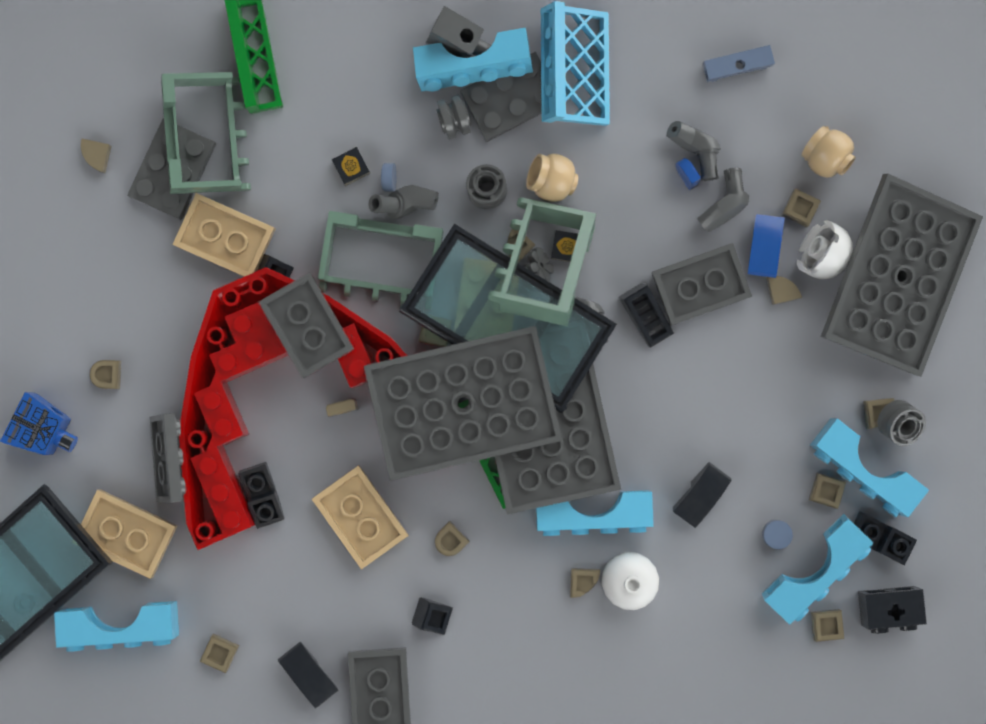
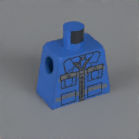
M25 392L0 442L41 455H53L57 447L71 452L77 444L78 437L66 431L71 421L70 417L37 393Z

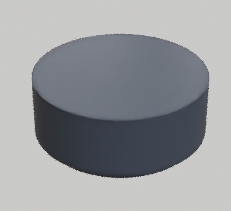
M384 163L381 169L382 190L384 192H394L397 184L395 163Z
M772 520L764 526L762 537L769 547L783 549L791 543L793 532L787 523L781 520Z

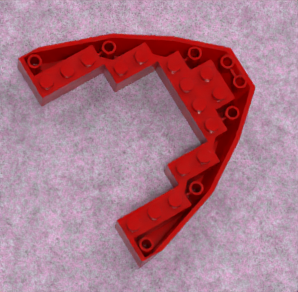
M267 267L212 291L190 358L180 419L181 433L179 444L183 453L181 468L186 486L184 494L186 524L197 550L255 525L247 499L224 445L249 435L227 382L289 356L260 306L259 301L295 280ZM323 293L355 349L338 359L350 388L354 389L368 383L364 369L365 365L408 356L390 336Z

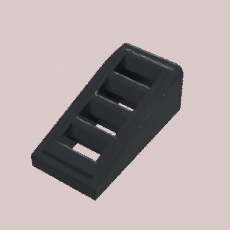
M641 283L619 296L625 310L649 348L674 334L647 284ZM641 295L644 296V299L634 305L632 304L633 300ZM647 305L650 306V309L638 315V310ZM653 315L656 316V319L646 325L643 324V321ZM661 324L663 328L650 336L648 331Z

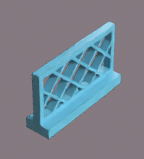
M554 1L541 8L542 122L563 121L601 126L610 124L609 12L565 6V2ZM565 15H571L578 24L572 32L565 24ZM591 18L599 19V32L596 35L587 25ZM580 29L591 40L585 47L574 36ZM568 41L578 52L572 60L565 53V44ZM593 44L600 52V59L597 63L587 52ZM581 57L591 68L585 75L575 65ZM569 69L578 79L573 88L566 82L565 73ZM593 73L600 79V88L597 91L587 80ZM581 85L591 96L585 103L575 93ZM569 98L579 108L574 115L566 114V101ZM593 101L600 107V118L594 117L588 109Z

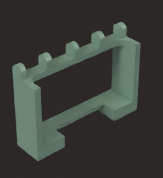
M232 72L162 74L161 89L170 194L251 190V184L241 183L239 178L238 166L249 165V158H238L236 138L247 137L246 130H235L234 111L244 110L245 108L243 102H233L232 86L241 85L240 78L233 77ZM225 86L233 180L182 182L175 87Z
M520 197L518 198L517 206L526 209L523 220L512 219L510 223L512 229L519 231L515 245L506 243L502 249L504 253L512 255L508 269L497 268L495 272V277L504 280L501 292L490 291L488 299L499 303V308L502 312L568 327L582 264L586 252H589L595 231L596 213ZM531 219L579 230L558 305L508 294Z
M329 211L318 275L320 280L319 288L322 293H325L327 282L345 285L344 296L347 297L351 295L352 286L372 289V301H378L380 291L401 294L400 305H402L412 289L328 276L336 227L435 242L433 256L442 243L443 229L414 224V227L360 219L358 215ZM436 277L423 298H427L425 309L431 310Z

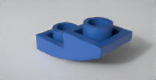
M756 214L747 274L776 278L784 217Z

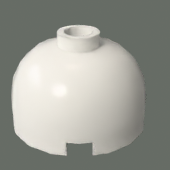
M824 220L826 224L823 226L816 224L812 227L799 248V251L804 253L801 261L797 259L798 269L818 279H830L846 270L853 253V242L847 231L829 220Z
M624 552L607 562L602 572L601 584L606 597L612 604L625 610H637L646 607L654 599L659 588V576L656 567L647 557L636 552Z

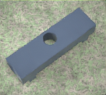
M767 45L705 60L702 64L707 82H715L718 79L759 69H767L772 67L775 61L771 46ZM735 63H741L743 69H737Z

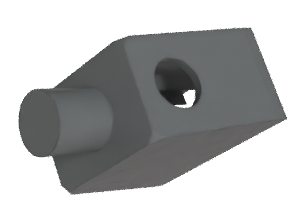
M446 6L440 12L426 40V43L429 45L442 43L443 47L450 54L461 58H470L472 54L478 56L491 47V44L480 39L484 31L483 28ZM460 37L465 38L468 43L463 42Z

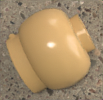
M822 126L811 137L802 152V157L805 161H808L810 169L817 175L826 178L834 177L836 174L844 175L856 158L852 155L854 151L852 139L842 131L830 130L828 126Z
M560 154L536 155L530 165L526 179L527 189L534 191L542 200L552 203L562 201L568 195L571 196L578 184V174L575 173L573 162Z

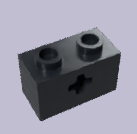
M907 586L858 591L861 626L871 630V633H887L889 628L899 627L901 631H912L918 629L917 625L927 624L923 589L919 587ZM893 606L897 607L896 611H892V616L888 614V610H892Z

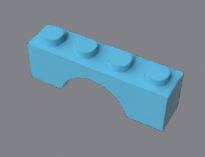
M526 27L497 32L491 47L484 53L471 58H461L450 54L443 47L442 43L413 47L416 79L421 92H434L451 86L463 87L469 83L480 81L492 82L497 78L520 77L526 73L533 72Z
M830 418L810 444L816 450L814 455L826 464L832 462L839 468L836 472L847 481L851 482L854 479L861 485L859 490L873 500L875 497L884 503L882 508L892 516L909 517L928 493L929 489L907 472L897 471L886 477H876L869 473L862 465L858 455L860 436L838 418Z
M620 491L615 504L606 512L598 515L582 514L572 508L568 501L536 508L537 531H543V536L560 535V530H572V535L589 534V529H600L601 534L618 533V528H629L631 533L646 532V527H654L652 491Z
M845 514L823 533L827 543V557L823 566L816 573L804 578H793L781 574L762 593L764 601L789 625L794 620L798 622L804 618L809 611L808 607L815 600L817 602L822 600L830 590L828 587L835 580L841 581L850 572L849 567L856 560L861 561L870 553V546L873 542Z
M177 601L147 603L141 607L136 620L130 626L122 628L112 627L103 623L96 616L92 607L64 608L54 612L56 648L66 647L67 652L84 650V646L95 645L96 650L113 648V644L124 643L125 648L142 646V642L153 641L154 646L171 644V640L179 636Z

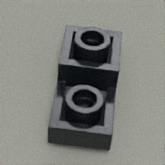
M267 462L240 470L238 475L247 495V504L256 528L259 529L284 520L285 517Z
M708 462L691 481V487L673 506V512L696 528L723 495L732 481L731 478Z
M860 511L854 524L873 542L870 548L905 566L917 539Z
M301 641L277 659L315 709L338 691L335 683L319 666L318 661Z

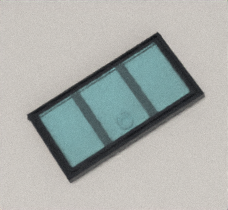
M454 223L404 304L400 306L399 312L451 345L536 326L556 410L562 413L567 409V404L617 324L576 298L568 327L500 311L499 303L490 301L488 294L490 291L501 292L504 280L495 277V272L497 268L508 269L511 258ZM517 263L508 294L558 305L562 290Z
M43 484L0 523V662L52 617L54 612L61 609L113 563L46 484Z

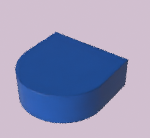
M686 158L675 163L676 170L687 188L691 190L696 187L701 176L693 164Z

